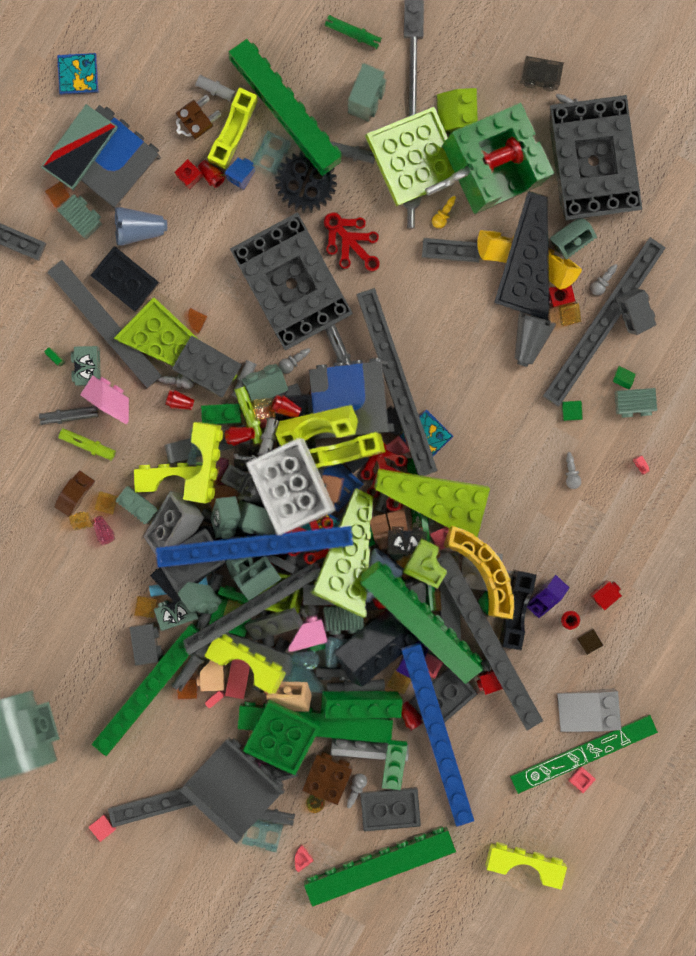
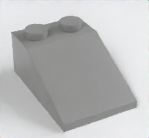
M174 491L168 493L143 536L155 555L156 548L182 544L196 532L204 519V516L193 501L183 500V493Z
M616 689L557 693L561 732L621 730L619 697Z

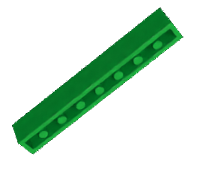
M245 39L228 51L230 62L318 172L324 176L339 165L342 157L340 149L336 145L333 146L329 141L328 134L318 128L315 118L306 113L303 103L301 101L298 102L294 98L293 91L282 83L283 80L279 73L273 72L269 61L265 57L262 58L259 54L257 46L254 43H250L248 39Z
M378 560L361 574V584L465 684L483 670L480 655L476 652L473 653L469 645L464 640L461 641L451 627L447 628L439 615L435 616L431 612V608L425 602L422 603L413 590L409 591L405 587L403 580L400 577L396 578L392 574L388 565L382 564Z
M193 623L186 628L91 744L104 756H107L189 657L183 640L200 631Z
M244 701V704L241 703L239 706L237 729L253 731L267 703H263V705H256L254 701ZM309 707V712L295 711L321 724L316 737L388 743V740L392 739L393 718H325L322 710H313V707Z
M443 826L432 829L431 833L426 835L425 833L417 834L413 840L399 841L396 843L397 846L391 848L389 846L383 847L376 854L371 855V853L361 856L360 860L355 862L349 860L344 862L343 866L339 868L331 867L326 869L323 874L308 876L307 880L304 881V887L311 906L314 907L456 853L448 828H443Z

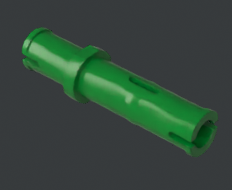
M332 15L328 16L327 19L333 23L326 21L325 27L356 39L359 43L363 42L378 49L379 44L376 42L381 43L382 37L371 34L364 28L360 29Z

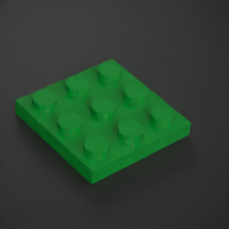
M268 700L243 748V752L292 775H296L321 728V724Z

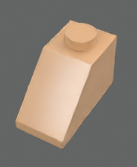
M212 660L200 671V675H197V686H200V691H222L225 689L224 665L221 666Z
M281 682L275 694L267 693V700L278 703L292 711L309 712L312 695L308 682Z

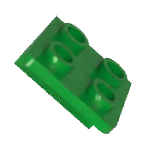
M225 585V588L220 587L218 597L222 602L218 609L212 613L209 625L250 600L247 599L244 593L236 592L234 587ZM247 621L228 631V633L240 637L246 636L247 629L245 624Z

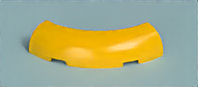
M480 230L477 246L482 260L506 263L514 236L509 238L501 236V232ZM549 248V282L558 289L567 288L578 279L582 268L570 259H562L554 254L555 251Z
M451 526L443 547L457 551L465 556L480 572L488 591V616L513 619L514 596L509 575L501 559L488 544L481 541L474 534Z

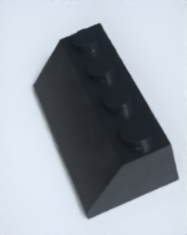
M386 609L333 653L349 680L363 687L403 654L401 648L413 645L419 639L395 615Z

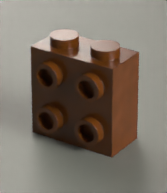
M322 751V753L317 752L302 791L338 805L353 767L350 766V762L340 758L338 761L333 759V755L325 751Z

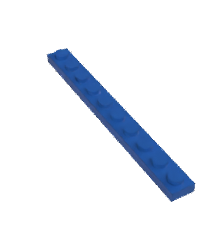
M344 526L283 533L281 535L273 534L156 548L158 567H168L354 545L352 527Z
M416 643L401 648L456 827L474 822L475 820L421 645Z

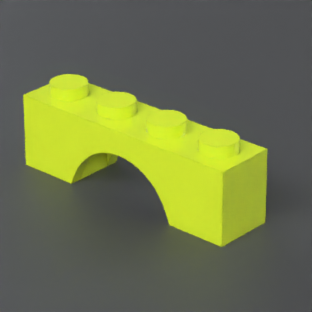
M239 87L231 104L226 124L219 137L215 140L207 157L210 163L227 170L257 105V95Z
M352 405L279 421L276 437L281 447L298 438L306 441L316 434L325 432L333 433L336 438L355 434L358 419Z
M193 422L191 442L200 449L203 455V466L197 476L185 480L183 500L209 503L214 498L215 488H213V483L218 473L216 462L220 458L218 447L223 437L222 425Z
M375 432L347 442L318 447L309 451L319 470L385 452L381 433Z
M198 462L193 467H189V463H177V467L171 468L169 464H158V468H150V465H139V469H134L135 492L157 491L159 484L165 478L173 475L181 476L186 480L192 479L201 471L203 462Z
M226 634L211 642L205 657L221 666L227 665L235 659L243 660L253 670L255 686L269 694L277 692L286 675L281 665L275 662L270 664L265 661V656L249 652V647L241 643L239 645L232 642L233 638Z
M500 842L496 844L491 843L485 864L487 870L506 875L514 866L520 864L530 865L539 872L543 885L562 889L567 866L562 859L552 857V859L545 858V855L538 852H533V854L526 853L525 849L515 847V849L507 848L508 845Z

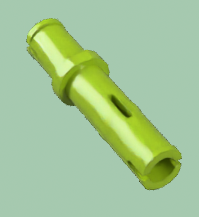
M246 387L237 388L234 391L246 421L245 427H253L255 430V438L252 439L253 443H261L262 431L259 425L261 423L260 420H257Z
M64 428L60 431L59 439L91 452V455H98L112 461L116 454L115 450L102 445L100 441L95 442Z

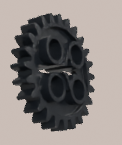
M300 151L298 157L294 153H292V159L286 157L285 161L287 164L280 163L282 169H277L279 176L275 177V181L279 182L275 185V188L281 189L278 191V196L284 195L282 203L289 201L288 208L294 205L295 211H297L300 207L302 208V213H305L306 208H309L310 213H312L313 207H316L319 211L320 204L326 207V200L331 201L332 196L330 194H335L336 192L333 187H337V182L333 180L337 179V175L332 174L335 168L318 180L313 177L314 174L319 173L306 155H303L302 151ZM297 167H303L305 171L303 173H298L295 169ZM310 167H313L309 176V182H307L304 194L302 197H300L299 194L301 193V190L303 188V182H305L308 170ZM291 184H296L299 188L293 191L289 188V186ZM312 190L315 191L317 195L315 197H310L307 195V192Z

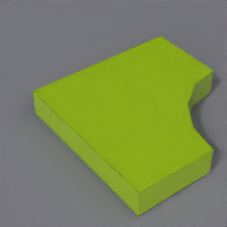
M421 539L405 565L403 573L438 589L447 574V570L441 567L437 561L438 546Z

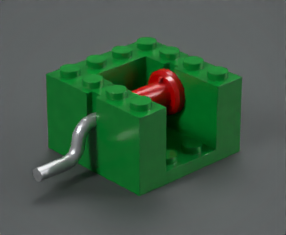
M518 103L452 132L442 147L455 174L444 181L425 188L426 194L429 196L459 181L474 215L539 187L554 174V171L540 141L535 142L534 136L536 133L522 103Z

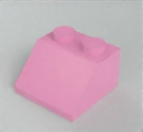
M92 376L80 395L102 411L127 425L129 422V398L123 394L124 390L116 385L111 387V382L102 376L100 379Z
M316 614L306 617V621H303L302 626L289 645V652L327 643L328 638L322 616L318 617Z

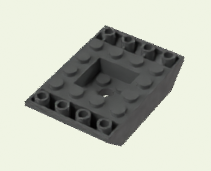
M627 95L550 105V134L560 205L565 220L643 210ZM589 157H596L598 165L591 166L588 162Z
M298 212L230 248L243 276L285 351L353 314ZM289 279H295L297 286L294 289H289L286 286V282Z

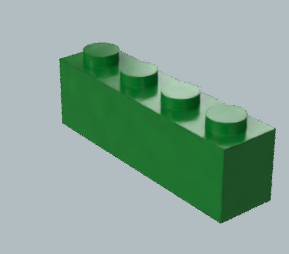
M322 691L321 710L325 718H401L403 699L398 691Z

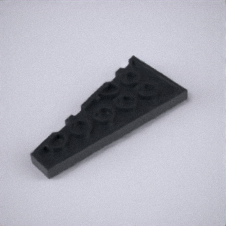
M528 191L494 303L549 321L548 197Z

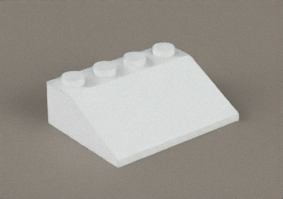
M298 438L246 463L278 535L336 511L304 439Z

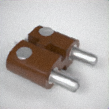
M207 95L197 102L193 99L175 113L178 117L176 121L178 126L176 131L178 134L182 133L187 137L192 136L196 140L213 127L212 122L218 119L221 113L217 110L207 117L200 107L210 101ZM179 121L187 128L189 134L185 131H179Z

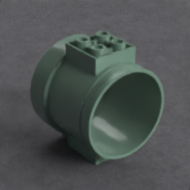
M33 690L0 700V780L57 761L53 742L60 738L50 703L46 702L37 705Z

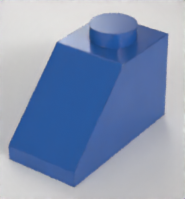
M238 157L225 172L227 181L244 190L256 171L253 166L254 163L247 158L242 160Z

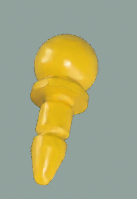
M452 196L443 209H439L438 214L433 216L432 225L435 228L441 229L445 227L447 219L450 217L448 213L455 204L456 196Z

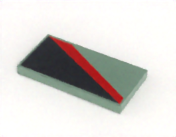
M85 104L41 168L74 191L114 135L118 126Z

